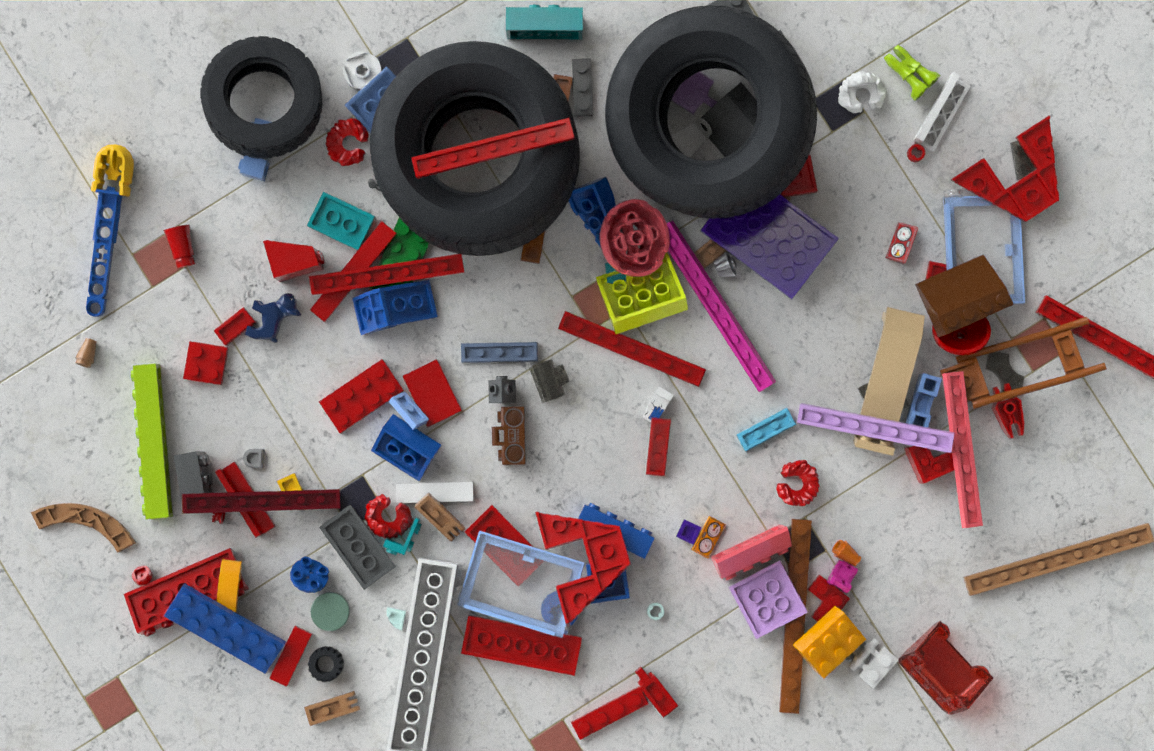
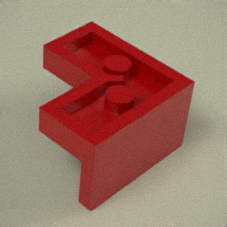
M918 446L904 448L920 484L927 483L954 471L952 452H945L933 458L928 448Z

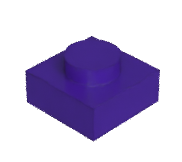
M684 519L676 537L694 545L702 527Z

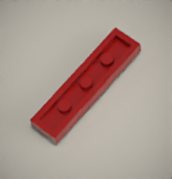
M638 686L571 721V724L581 740L648 705V702Z

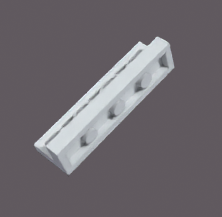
M955 72L949 76L913 142L922 145L931 152H934L970 88V85L959 80L960 75ZM955 84L964 88L961 95H953L952 89ZM951 100L953 109L945 113L943 106L946 101ZM942 117L944 121L943 127L935 129L934 122L936 118ZM933 133L935 138L932 146L924 142L927 134Z

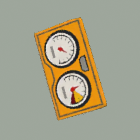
M708 516L691 550L709 558L726 524Z

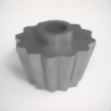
M728 252L723 253L714 261L719 277L736 276L735 268H737V264Z

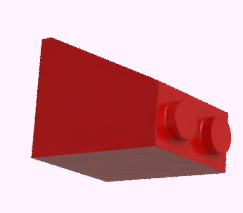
M270 240L263 241L273 277L279 282L324 269V255L313 246Z

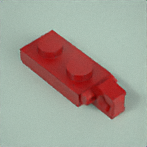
M641 666L635 670V673L640 678L637 682L640 689L663 718L678 707V704L652 672L647 674Z

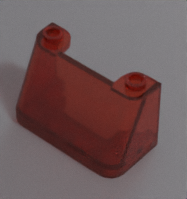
M939 621L900 656L898 661L905 671L945 713L953 715L968 710L993 680V676L986 667L978 665L972 667L947 640L950 637L948 626Z

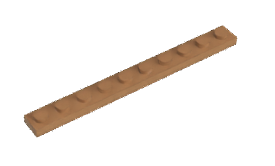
M1145 523L967 575L963 578L968 595L972 596L1154 542L1149 523Z

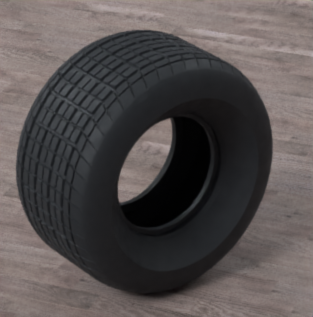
M716 5L696 6L679 10L657 20L643 30L626 48L609 82L605 104V122L610 147L622 171L625 172L624 174L640 191H643V194L667 208L686 215L710 219L728 218L746 214L764 206L780 195L794 181L803 168L814 142L817 126V103L814 87L805 65L794 47L774 26L754 14L737 8ZM726 69L736 72L750 82L757 99V119L750 137L736 152L718 160L702 161L685 156L675 145L668 127V110L676 90L689 77L704 70Z
M481 41L458 42L436 48L418 57L407 65L390 83L377 106L371 127V163L375 179L384 198L400 219L423 240L425 239L428 243L449 252L470 256H486L511 251L529 243L555 222L566 207L576 185L580 164L579 139L573 113L564 92L551 74L529 56L504 45ZM474 109H487L501 113L515 123L519 130L569 118L574 135L572 140L522 152L513 173L500 185L482 192L470 193L455 190L441 182L435 174L416 178L411 157L431 153L434 141L441 128L454 116Z

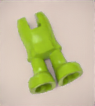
M896 45L893 51L902 61L899 62L889 53L884 57V60L889 67L902 77L903 81L906 80L912 88L911 98L916 101L941 75L935 71H929L903 47ZM916 72L922 78L923 82L920 81L913 74Z

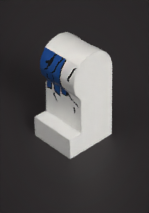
M658 386L642 418L650 423L651 418H660L671 401L673 394Z

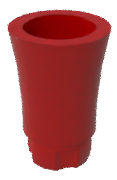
M181 225L163 230L177 268L195 265L190 225Z

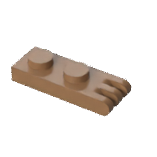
M427 493L415 505V508L449 541L452 542L455 539L450 532L456 537L460 534L456 527L462 532L465 530L464 525L430 493Z
M355 691L305 706L304 709L309 725L312 726L360 710V706L351 707V704L358 702L357 698L349 700V697L356 695Z

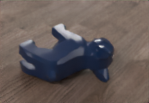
M285 293L277 301L268 304L254 300L252 309L262 314L263 326L257 329L253 326H247L245 335L256 340L264 339L277 343L276 337L283 319L289 316H301L297 309V300L294 298V295Z

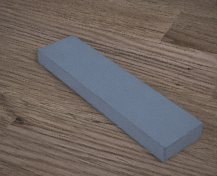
M538 342L461 343V363L538 361Z

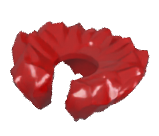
M355 118L340 119L338 123H334L330 132H327L325 143L328 150L327 154L331 160L340 163L341 166L359 164L364 160V155L366 154L363 149L359 148L346 150L342 144L343 139L347 136H353L361 143L368 142L369 134L366 127Z
M797 460L793 463L784 464L780 472L782 477L797 476L802 480L803 486L800 490H793L787 483H778L776 487L778 496L785 504L803 507L813 502L814 498L817 497L820 487L817 469L810 466L807 460Z
M381 494L366 505L365 520L367 521V527H370L374 535L384 539L398 538L399 535H404L405 531L413 523L411 511L407 505L401 502L395 507L396 519L392 522H386L382 518V511L390 505L391 499Z

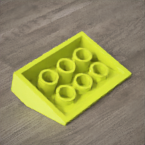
M665 253L662 265L655 272L641 277L626 275L627 283L624 280H616L613 284L607 283V277L619 274L620 272L618 271L596 277L615 334L688 310L686 296L668 253Z

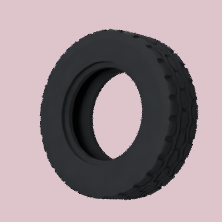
M253 36L243 40L240 39L220 50L221 52L213 57L211 63L208 64L204 71L205 75L202 77V87L200 88L204 115L215 137L230 150H234L243 156L247 155L257 159L283 156L288 152L290 153L298 149V146H302L315 131L321 118L320 114L322 113L323 105L319 76L310 59L305 57V54L299 48H295L289 42H284L282 39L274 37L269 38V36ZM255 72H271L283 77L294 90L292 106L283 117L271 123L255 124L243 120L230 106L232 91L242 78Z

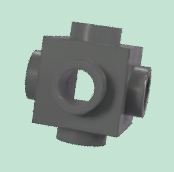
M496 376V380H488L489 403H516V380H509L508 376Z

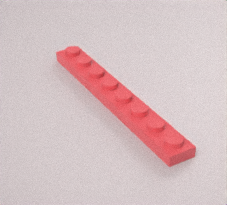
M963 371L944 373L942 376L949 431L955 433L952 454L962 528L983 526Z

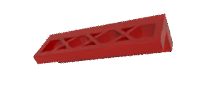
M236 462L215 471L227 492H254ZM267 511L240 512L255 538L276 527Z

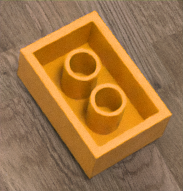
M834 606L799 638L793 646L813 670L824 679L867 639L848 616Z

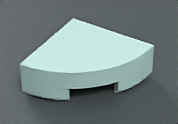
M387 607V617L390 623L395 628L402 630L406 611Z

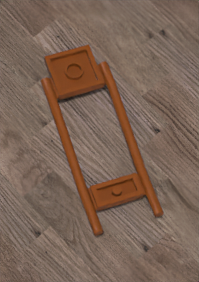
M1084 317L1048 330L984 347L974 354L955 356L958 364L942 369L940 373L942 376L944 373L963 371L967 402L971 401L973 408L976 409L995 402L1067 383L1107 370L1105 363L1088 368L1084 367L1071 332L1072 329L1089 324L1088 318ZM1052 336L1066 375L990 396L976 357Z

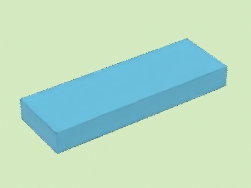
M785 408L738 433L736 436L746 452L795 426L796 423L788 408Z

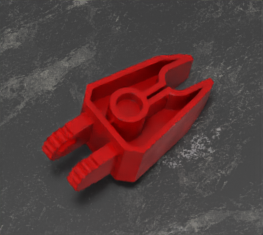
M1004 384V391H1010V384ZM998 387L992 388L994 395L1000 393ZM1013 397L994 403L992 410L1009 439L1014 438L1011 428L1012 424L1015 425L1018 435L1022 436L1025 423L1021 399Z

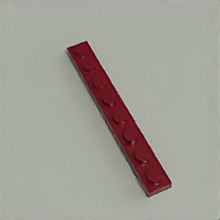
M340 489L182 494V514L340 509Z

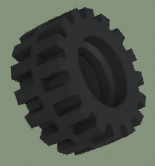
M323 646L316 649L309 657L308 670L317 681L330 682L336 679L342 672L344 659L337 649L331 646ZM322 656L332 658L334 667L331 671L323 672L319 669L318 661Z

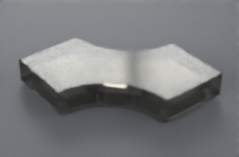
M1001 352L988 354L985 370H989L997 376L1001 385L1000 392H1005L1004 384L1007 383L1010 384L1011 390L1023 387L1024 376L1017 374L1012 369L1009 362V354Z

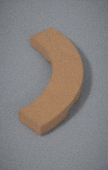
M62 503L49 505L31 512L39 530L58 523H77L102 533L114 546L117 553L136 544L131 534L118 520L92 506Z

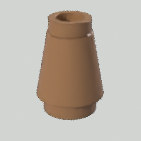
M85 338L75 357L77 365L90 368L91 364H94L97 341Z

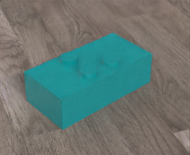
M536 4L529 5V7H506L507 39L583 40V7H560L555 4L548 7H541Z

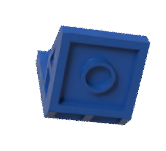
M429 280L378 288L352 298L361 335L393 328L401 324L438 317Z

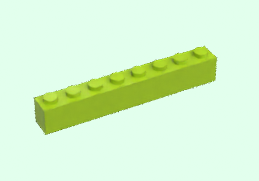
M157 363L133 365L131 380L134 382L135 389L132 390V397L136 401L134 418L138 423L135 434L136 438L139 439L137 455L138 458H141L139 476L142 477L143 485L140 486V493L142 497L144 496L142 514L146 519L173 517L161 366Z

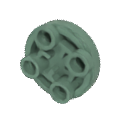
M326 592L319 595L313 601L310 611L311 618L318 628L324 631H335L344 626L348 621L350 607L343 595L335 592Z

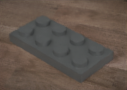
M351 504L319 527L364 590L396 567Z

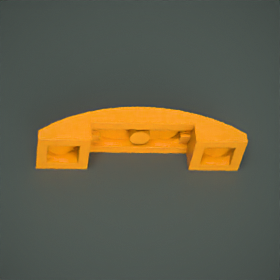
M223 559L219 575L217 602L237 613L242 561Z

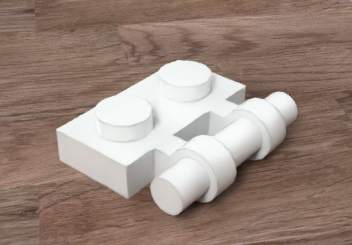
M875 638L870 643L867 642L864 645L863 651L858 656H855L853 662L848 666L853 671L860 666L862 670L858 676L873 689L898 661L885 647L877 651L875 648L879 642ZM871 653L874 657L866 665L863 661Z

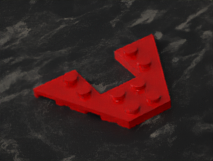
M1047 116L1015 137L1036 168L1032 173L1005 189L985 158L952 178L951 181L1024 222H1027L1058 202L1059 192L1057 190L1058 183L1055 172V155L1052 145L1053 137L1051 136L1050 116Z
M535 512L546 550L583 539L593 575L556 586L565 623L568 625L631 565L621 527Z

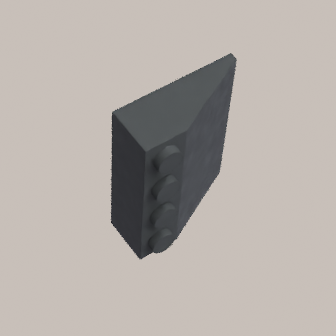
M742 82L701 117L711 127L712 134L708 138L724 157L731 155L743 146L750 137L757 119V100ZM701 123L702 128L705 131H708L706 126L703 123Z

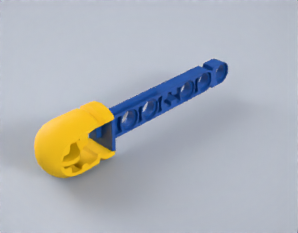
M117 144L103 147L97 153L94 163L93 178L95 181L92 182L91 191L98 193L92 239L94 240L88 287L90 297H87L86 311L93 317L103 315L106 310L107 299L104 298L108 294L114 243L117 241L122 197H129L131 188L128 185L132 183L134 161L131 153L125 147ZM105 173L108 175V180L115 181L121 175L119 192L115 190L116 187L110 186L103 190ZM106 208H110L113 211V215L109 219L103 216V211ZM104 227L110 229V235L107 238L101 235V229ZM103 246L108 251L107 254L103 255V260H107V263L97 262V259H102V253H99V249H102ZM99 265H103L106 270L102 276L96 273V267ZM96 284H101L103 287V292L99 295L93 291ZM93 303H98L101 307L100 312L97 314L91 311Z

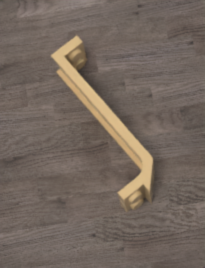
M887 307L886 312L883 311L881 318L883 330L863 401L861 415L899 422L922 340L924 315ZM854 435L853 442L855 447L894 455L895 447L892 441Z

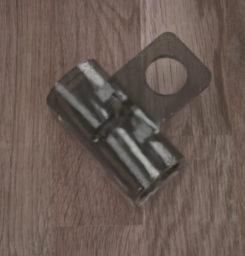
M550 359L529 368L542 404L565 395L562 386L569 383V379L563 364L555 368L553 360Z

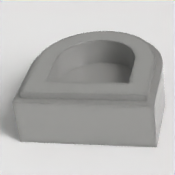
M264 449L247 450L243 455L245 465L250 468H263Z

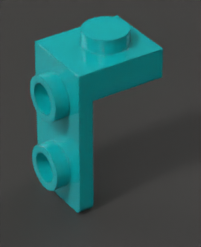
M415 518L404 545L387 538L383 544V547L387 548L386 552L397 555V553L405 555L407 552H411L415 543L412 541L414 534L418 535L422 526L419 523L420 518Z

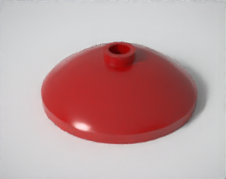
M985 317L949 334L938 337L932 325V335L937 345L943 350L955 355H970L979 352L987 345L991 336V326Z

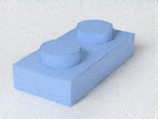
M402 392L390 399L389 403L413 430L426 424L429 420L406 392Z

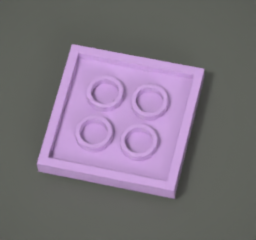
M781 560L729 587L756 639L808 613Z

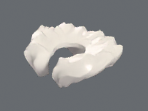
M869 72L852 73L839 87L838 102L852 113L862 112L863 103H860L856 98V91L861 88L867 89L870 92L868 104L871 109L881 108L884 104L886 88L883 87L879 77Z

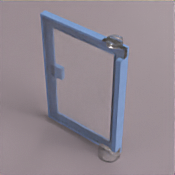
M960 189L944 191L947 270L984 254L1006 286L1013 304H1024L1025 288L1021 220L979 196H963V190Z
M479 531L463 586H456L451 603L563 638L564 634L568 635L571 624L567 625L565 623L556 586L580 579L585 563Z

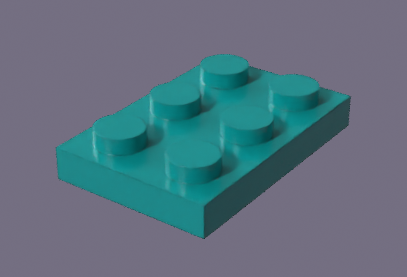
M323 192L307 223V227L358 251L373 224L375 216Z

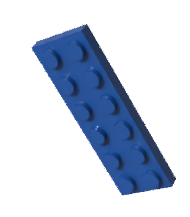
M185 583L164 614V617L266 674L286 642Z

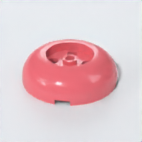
M639 199L626 200L615 205L605 216L600 229V245L605 259L616 271L627 276L641 277L655 272L662 265L665 253L669 249V231L660 211L657 208H653L648 202ZM633 225H635L638 230H634Z

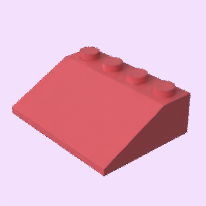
M779 524L711 556L720 578L729 580L737 576L736 572L742 569L743 572L754 568L753 564L759 561L763 564L771 560L770 556L776 553L779 556L788 552V548L792 546L787 526Z

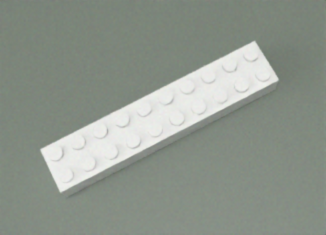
M423 557L418 559L387 751H428L459 563Z

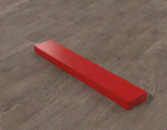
M381 221L342 271L371 267L397 233ZM351 290L322 294L310 311L323 322H326Z

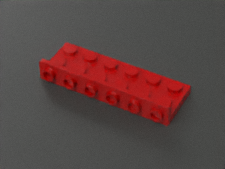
M231 548L123 594L136 632L141 635L150 636L155 634L156 630L161 627L165 629L174 625L173 621L164 617V614L184 583L217 602L221 562L223 559L237 561ZM242 574L239 582L238 597L244 595V591L249 590Z

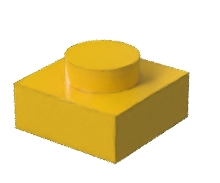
M296 473L277 481L281 491L303 490Z

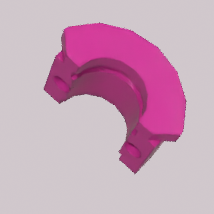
M838 559L828 577L827 583L842 589L843 593H848L852 588L850 584L858 569Z

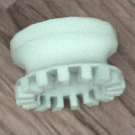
M652 603L647 608V614L651 619L659 620L664 615V608L659 603ZM653 606L661 608V612L658 613L657 617L652 616L650 610H653Z

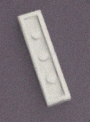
M473 482L396 484V503H418L427 493H430L439 502L474 501Z

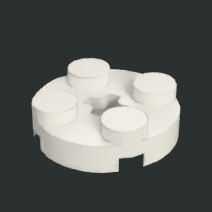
M364 51L351 54L343 67L345 80L355 90H361L382 71L378 59ZM363 66L364 69H368V71L365 72L366 74L363 76L357 73L358 71H360L359 67Z

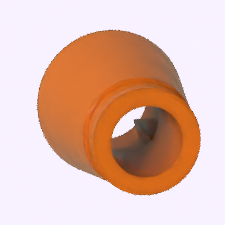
M840 539L832 548L835 557L853 566H856L861 560V556L847 541Z

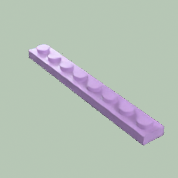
M804 403L800 404L797 423L948 453L952 452L955 436L954 432Z

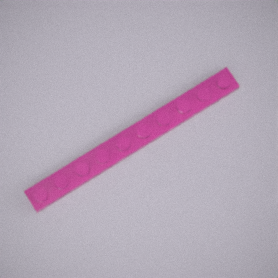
M670 221L667 223L669 253L758 392L775 383L776 380L674 221Z

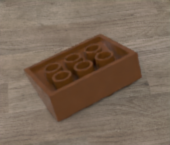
M984 254L915 284L938 337L949 334L1014 305L1006 286Z

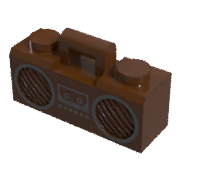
M501 407V411H497L498 423H501V426L492 427V446H502V450H498V461H502V465L526 464L525 407ZM499 430H504V442H500Z

